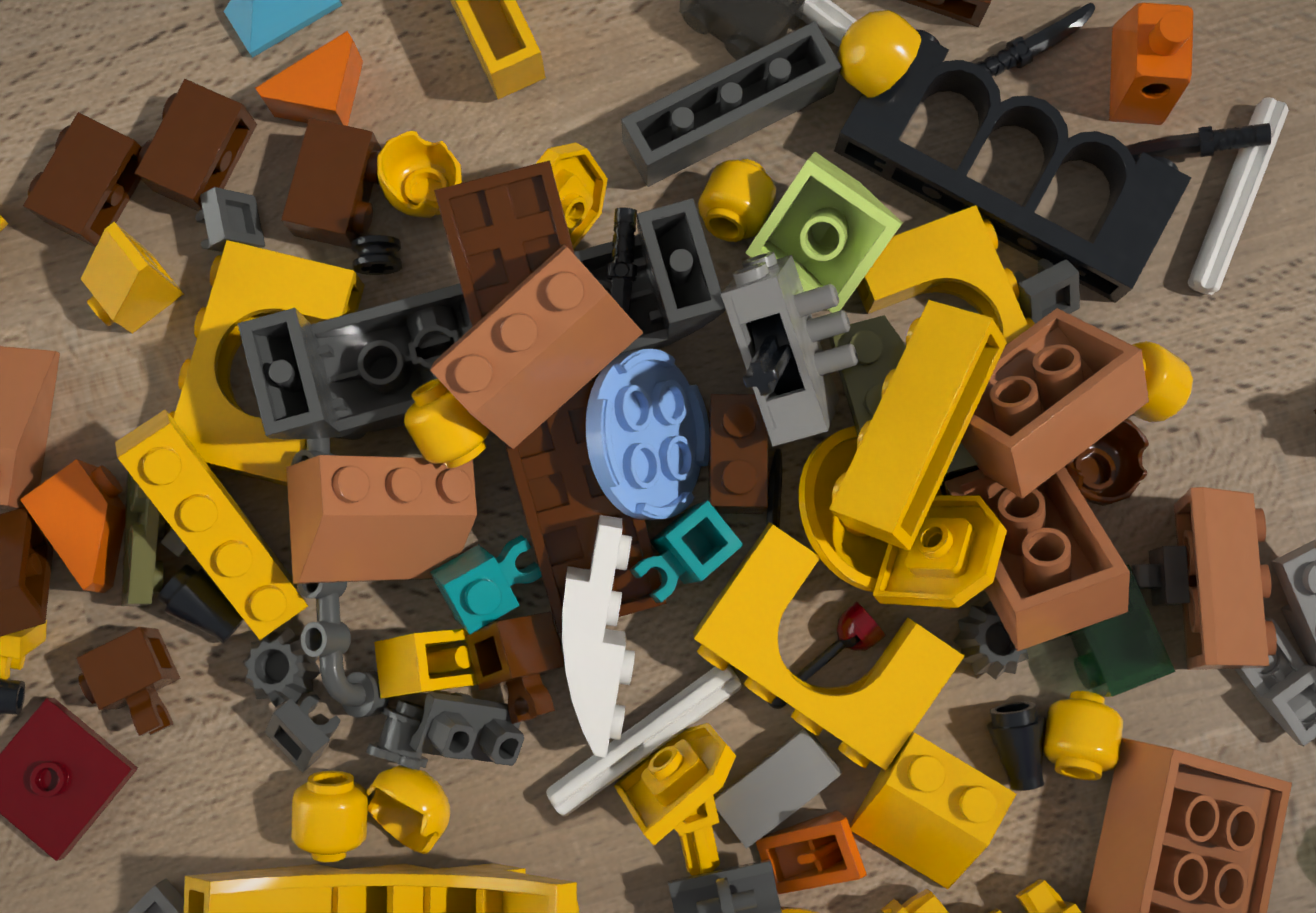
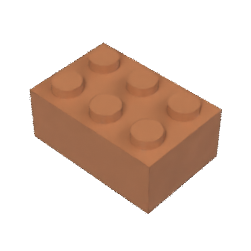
M1065 466L1023 499L983 474L980 469L945 481L946 495L981 496L1007 530L994 581L985 588V591L1017 651L1128 612L1130 571Z

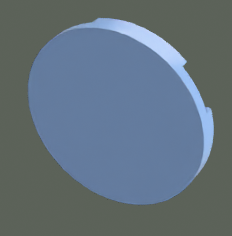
M658 349L624 352L612 360L601 370L590 393L586 412V442L595 477L606 497L617 509L632 518L640 520L666 519L683 512L694 499L692 491L699 477L701 466H708L709 421L698 386L696 384L689 385L685 376L674 364L675 358L667 352Z

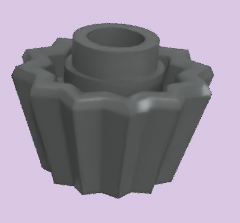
M991 600L983 607L971 605L969 615L958 620L960 632L953 641L961 648V654L964 655L962 661L971 664L975 675L987 673L996 680L1003 672L1015 674L1018 663L1029 659L1027 649L1017 651Z
M288 627L280 633L272 631L263 640L251 642V655L243 661L248 670L244 683L254 687L256 699H269L277 707L289 699H292L297 704L302 694L313 692V679L321 672L316 663L317 657L308 656L301 646V635H295Z

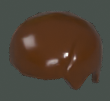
M1125 419L1068 463L1065 468L1086 502L1106 506L1129 498L1139 486L1140 481L1147 476V470L1143 467L1142 457L1144 450L1149 446V442L1131 420Z

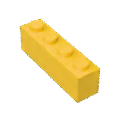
M450 0L497 99H501L546 78L541 51L516 0Z
M928 300L921 317L916 318L912 322L906 336V348L896 369H892L884 380L881 392L882 399L872 420L867 421L861 428L854 458L847 472L839 476L833 488L832 504L829 510L847 527L902 549L911 550L1007 342L992 317Z
M166 409L115 442L119 461L259 640L308 607L304 596L298 589V584H293V577Z

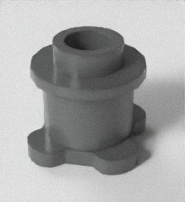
M398 700L396 709L384 707L383 714L387 716L379 742L375 744L369 743L366 753L395 762L407 768L420 770V767L426 768L428 758L421 756L422 753H416L410 746L412 736L419 729L422 722L424 706L405 700Z

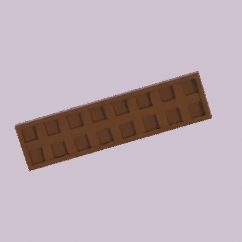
M550 160L434 190L472 327L564 244L574 254ZM599 373L514 449L505 443L558 634L562 633V609L567 568L570 566L590 570L600 515L622 518V535L632 536L627 570L615 569L612 591L622 592L619 617L667 604L666 599L661 603H655L649 595L661 585L658 570L650 568L641 578H635L630 572V569L639 561L654 557L645 520L632 518L617 509L602 491L591 466L586 442V412L590 393Z

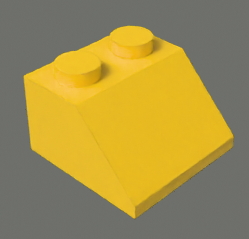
M912 732L887 770L885 771L881 768L850 823V828L852 832L946 889H949L988 847L1017 794L915 732Z

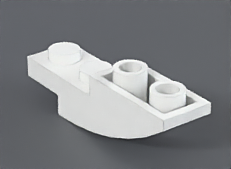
M600 515L590 570L570 566L567 568L562 609V644L565 673L571 700L581 729L594 756L606 758L609 739L620 740L625 706L616 705L619 684L630 685L635 651L625 650L626 637L624 631L605 629L606 625L617 626L622 592L612 591L615 569L627 570L632 536L622 535V518Z

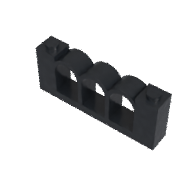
M917 29L916 31L921 36V43L917 56L906 73L890 89L876 97L869 98L864 94L861 95L839 134L834 152L949 214H954L976 205L982 220L988 219L992 223L998 240L1037 261L1044 258L1052 262L1053 265H1056L1067 259L1079 272L1080 284L1116 303L1133 289L1192 177L1178 171L1175 163L1161 156H1150L1142 152L1134 160L1128 148L1114 136L1098 131L1080 132L1069 138L1067 124L1062 115L1046 100L1028 95L1014 96L1001 102L1000 90L992 75L979 65L964 60L944 61L949 49L940 45L939 41L932 34ZM952 91L963 95L972 102L978 113L979 126L976 136L957 170L900 141L920 105L927 97L937 92ZM1003 126H1018L1029 130L1038 138L1043 147L1044 162L1041 171L1022 206L967 177L988 136ZM1081 160L1095 165L1103 172L1109 182L1110 196L1107 206L1088 241L1035 213L1058 168L1068 161Z

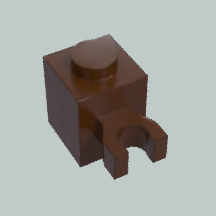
M551 611L497 621L472 634L465 635L479 691L507 685L508 712L512 724L536 718V716L555 711L551 695L543 685L540 677L565 667L561 640L556 632Z
M138 627L76 658L82 671L78 676L81 690L87 700L92 704H96L99 710L121 709L128 705L133 724L139 736L147 733L153 735L174 725L157 690L181 678L159 629Z

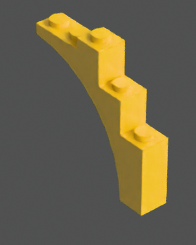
M495 863L438 869L410 864L352 869L310 864L185 876L183 913H579V905L577 901V882L526 874V868Z

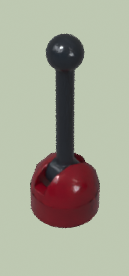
M856 601L838 619V640L795 676L806 682L843 649L865 651L876 645L886 634ZM777 696L772 704L767 702L774 709H781L787 705L785 701Z

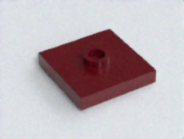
M46 698L0 753V814L55 861L62 860L137 771L138 767L57 699Z

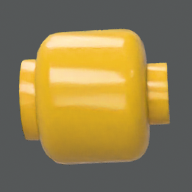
M749 159L724 161L714 168L698 201L699 214L704 220L707 230L721 240L738 242L742 239L754 237L765 224L774 205L776 186L765 169L755 161Z
M1148 341L1134 343L1133 346L1142 350L1149 402L1132 415L1148 422L1165 421L1176 415L1186 405L1192 391L1193 377L1191 370L1181 358L1159 344Z
M438 378L423 384L411 394L415 402L406 411L404 424L426 461L434 464L444 463L447 468H455L471 461L486 448L484 440L490 433V430L473 417Z
M1073 691L1070 693L1069 699L1059 700L1050 705L1046 718L1043 753L1050 762L1055 764L1054 770L1057 773L1069 778L1089 781L1101 779L1102 772L1116 767L1120 755L1123 719L1116 710L1104 704L1105 698L1089 691Z
M322 771L311 774L307 782L298 787L293 794L292 841L299 849L311 853L312 859L316 861L336 862L344 859L346 852L359 847L367 836L368 795L366 794V789L361 784L354 782V776L347 772Z

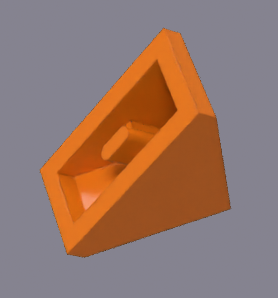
M346 31L255 87V89L274 117L308 123L309 118L348 126L363 60L352 37Z
M837 810L767 834L755 842L761 860H771L778 894L858 880L867 876L847 817Z

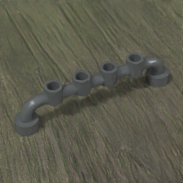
M366 433L340 436L334 438L358 440L362 438ZM330 437L307 439V450L297 452L293 457L291 465L318 455L336 456L330 453ZM347 582L298 584V589L305 598L316 599L317 622H310L304 627L301 634V646L308 656L319 657L322 682L327 692L338 703L342 704L344 710L352 717H371L381 714L384 707H387L389 698L381 699L378 672H353L347 677L344 672L343 654L350 646L351 634L347 625L341 622L339 597L345 592Z

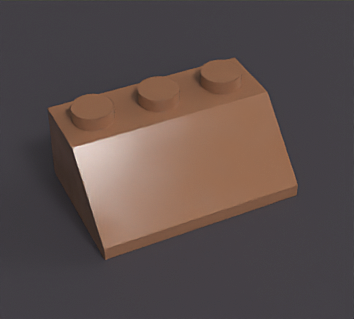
M564 244L436 359L430 371L473 417L514 449L642 335L643 332Z
M1056 308L1005 346L961 443L978 463L977 467L983 474L1023 499L1149 402L1142 350Z
M318 455L286 467L293 584L433 579L430 574L432 570L461 555L477 517L473 459L461 466L447 468L444 463L434 464L426 461L424 458Z
M1206 487L1190 488L1174 504L1177 546H1186L1190 603L1182 604L1187 670L1269 666L1268 655L1276 654L1277 638L1274 623L1272 621H1265L1263 598H1270L1271 596L1270 570L1267 564H1260L1258 542H1264L1266 538L1264 511L1262 508H1255L1254 493Z

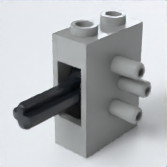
M767 252L749 258L742 262V269L733 273V280L721 293L747 370L743 376L746 388L753 387L772 446L827 432L839 402L831 373L856 366L858 363V355L854 345L849 343L823 351L820 340L849 332L850 322L847 313L840 310L814 319L811 315L836 307L839 303L837 290L834 285L828 284L804 292L792 255L776 259L774 252Z

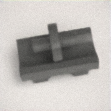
M428 691L425 699L423 719L419 729L412 736L410 746L416 753L513 766L520 753L524 734L519 730L521 722L511 723L508 704L474 699L466 693L455 692L448 695Z
M770 859L668 881L674 913H782Z

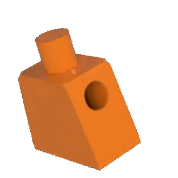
M1138 3L1113 25L1109 121L1162 125L1190 83L1192 76L1193 9L1185 5ZM1146 87L1152 94L1146 93L1142 89Z

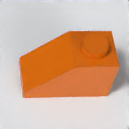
M76 459L20 500L81 588L85 591L105 593L114 585L125 528L126 507L118 497V494L123 489L116 477L105 466L96 467Z

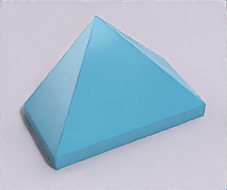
M230 0L224 13L253 58L341 7L342 3L340 0Z

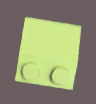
M814 152L806 161L745 253L750 257H754L763 253L774 252L776 259L792 255L804 292L828 284L835 286L839 303L836 307L827 309L833 313L843 308L903 222L859 181L817 152Z

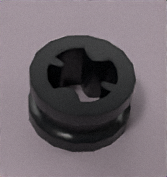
M368 235L358 237L351 242L352 251L358 254V258L352 262L355 272L365 275H386L402 269L401 259L395 256L396 252L401 249V241L398 238L387 235Z

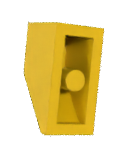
M115 222L105 228L81 277L82 282L93 294L87 300V303L94 313L107 326L116 322L132 334L184 295L155 256Z
M462 628L413 633L375 641L374 646L381 699L478 685L465 635L469 633Z

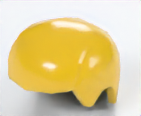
M893 11L869 12L852 23L841 39L837 52V59L841 65L840 74L851 86L866 97H876L890 89L906 73L917 56L921 36L903 17Z
M407 131L389 139L377 156V175L380 187L388 203L406 215L422 218L440 215L434 190L462 183L461 164L453 153L448 150L444 141L433 143L423 140L416 131Z
M399 765L382 771L366 790L368 796L375 791L368 805L370 815L401 844L414 852L427 854L445 832L449 824L450 805L442 786L423 770H415Z

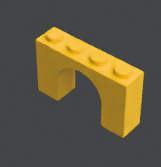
M976 205L893 236L856 288L867 314L925 293L939 292L957 296L973 306L979 314L992 317L1005 338L1006 345L1035 324L1031 318H1025L1017 301L1020 295L1017 280L1009 268H1003L996 252L998 238L995 229L988 219L982 220Z
M226 240L222 255H217L211 266V294L207 307L203 306L196 316L194 335L197 341L191 359H186L181 367L178 386L182 391L176 411H171L169 414L209 467L287 486L286 467L291 466L293 457L297 452L307 450V439L268 438L265 435L262 419L246 414L237 403L231 388L230 372L234 356L242 344L238 323L296 308L310 324L358 311L365 285L354 270Z
M769 522L694 630V639L701 644L696 652L722 671H725L728 665L731 664L748 676L743 684L763 700L772 704L777 696L795 708L791 718L811 733L819 736L822 730L825 729L842 741L837 749L859 766L866 769L872 761L886 771L956 670L964 655L907 617L872 669L860 679L839 687H821L799 679L782 661L778 647V629L786 607L820 557Z

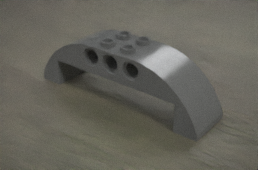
M693 198L637 213L638 234L635 235V247H633L634 262L632 263L637 265L638 269L637 280L632 281L629 317L642 330L643 334L621 354L641 349L659 350L696 332L726 311L721 297L720 285ZM612 241L575 251V256L611 295L612 280L606 278V265L612 262ZM460 283L310 324L296 308L238 323L265 435L272 439H317L369 433L405 426V413L415 402L411 394L423 384L437 379L430 371L433 362L472 328Z

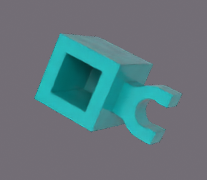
M707 500L689 507L652 538L650 542L660 555L639 561L630 569V572L635 578H641L650 568L658 570L662 576V583L659 588L649 595L655 603H661L673 593L678 579L683 584L701 582L739 550L743 543Z
M519 535L509 541L496 558L478 544L430 572L455 620L469 634L520 606L510 586L517 583H532L542 577L539 564L536 562L531 563L524 569L516 568L515 561L517 556L531 548L527 538Z

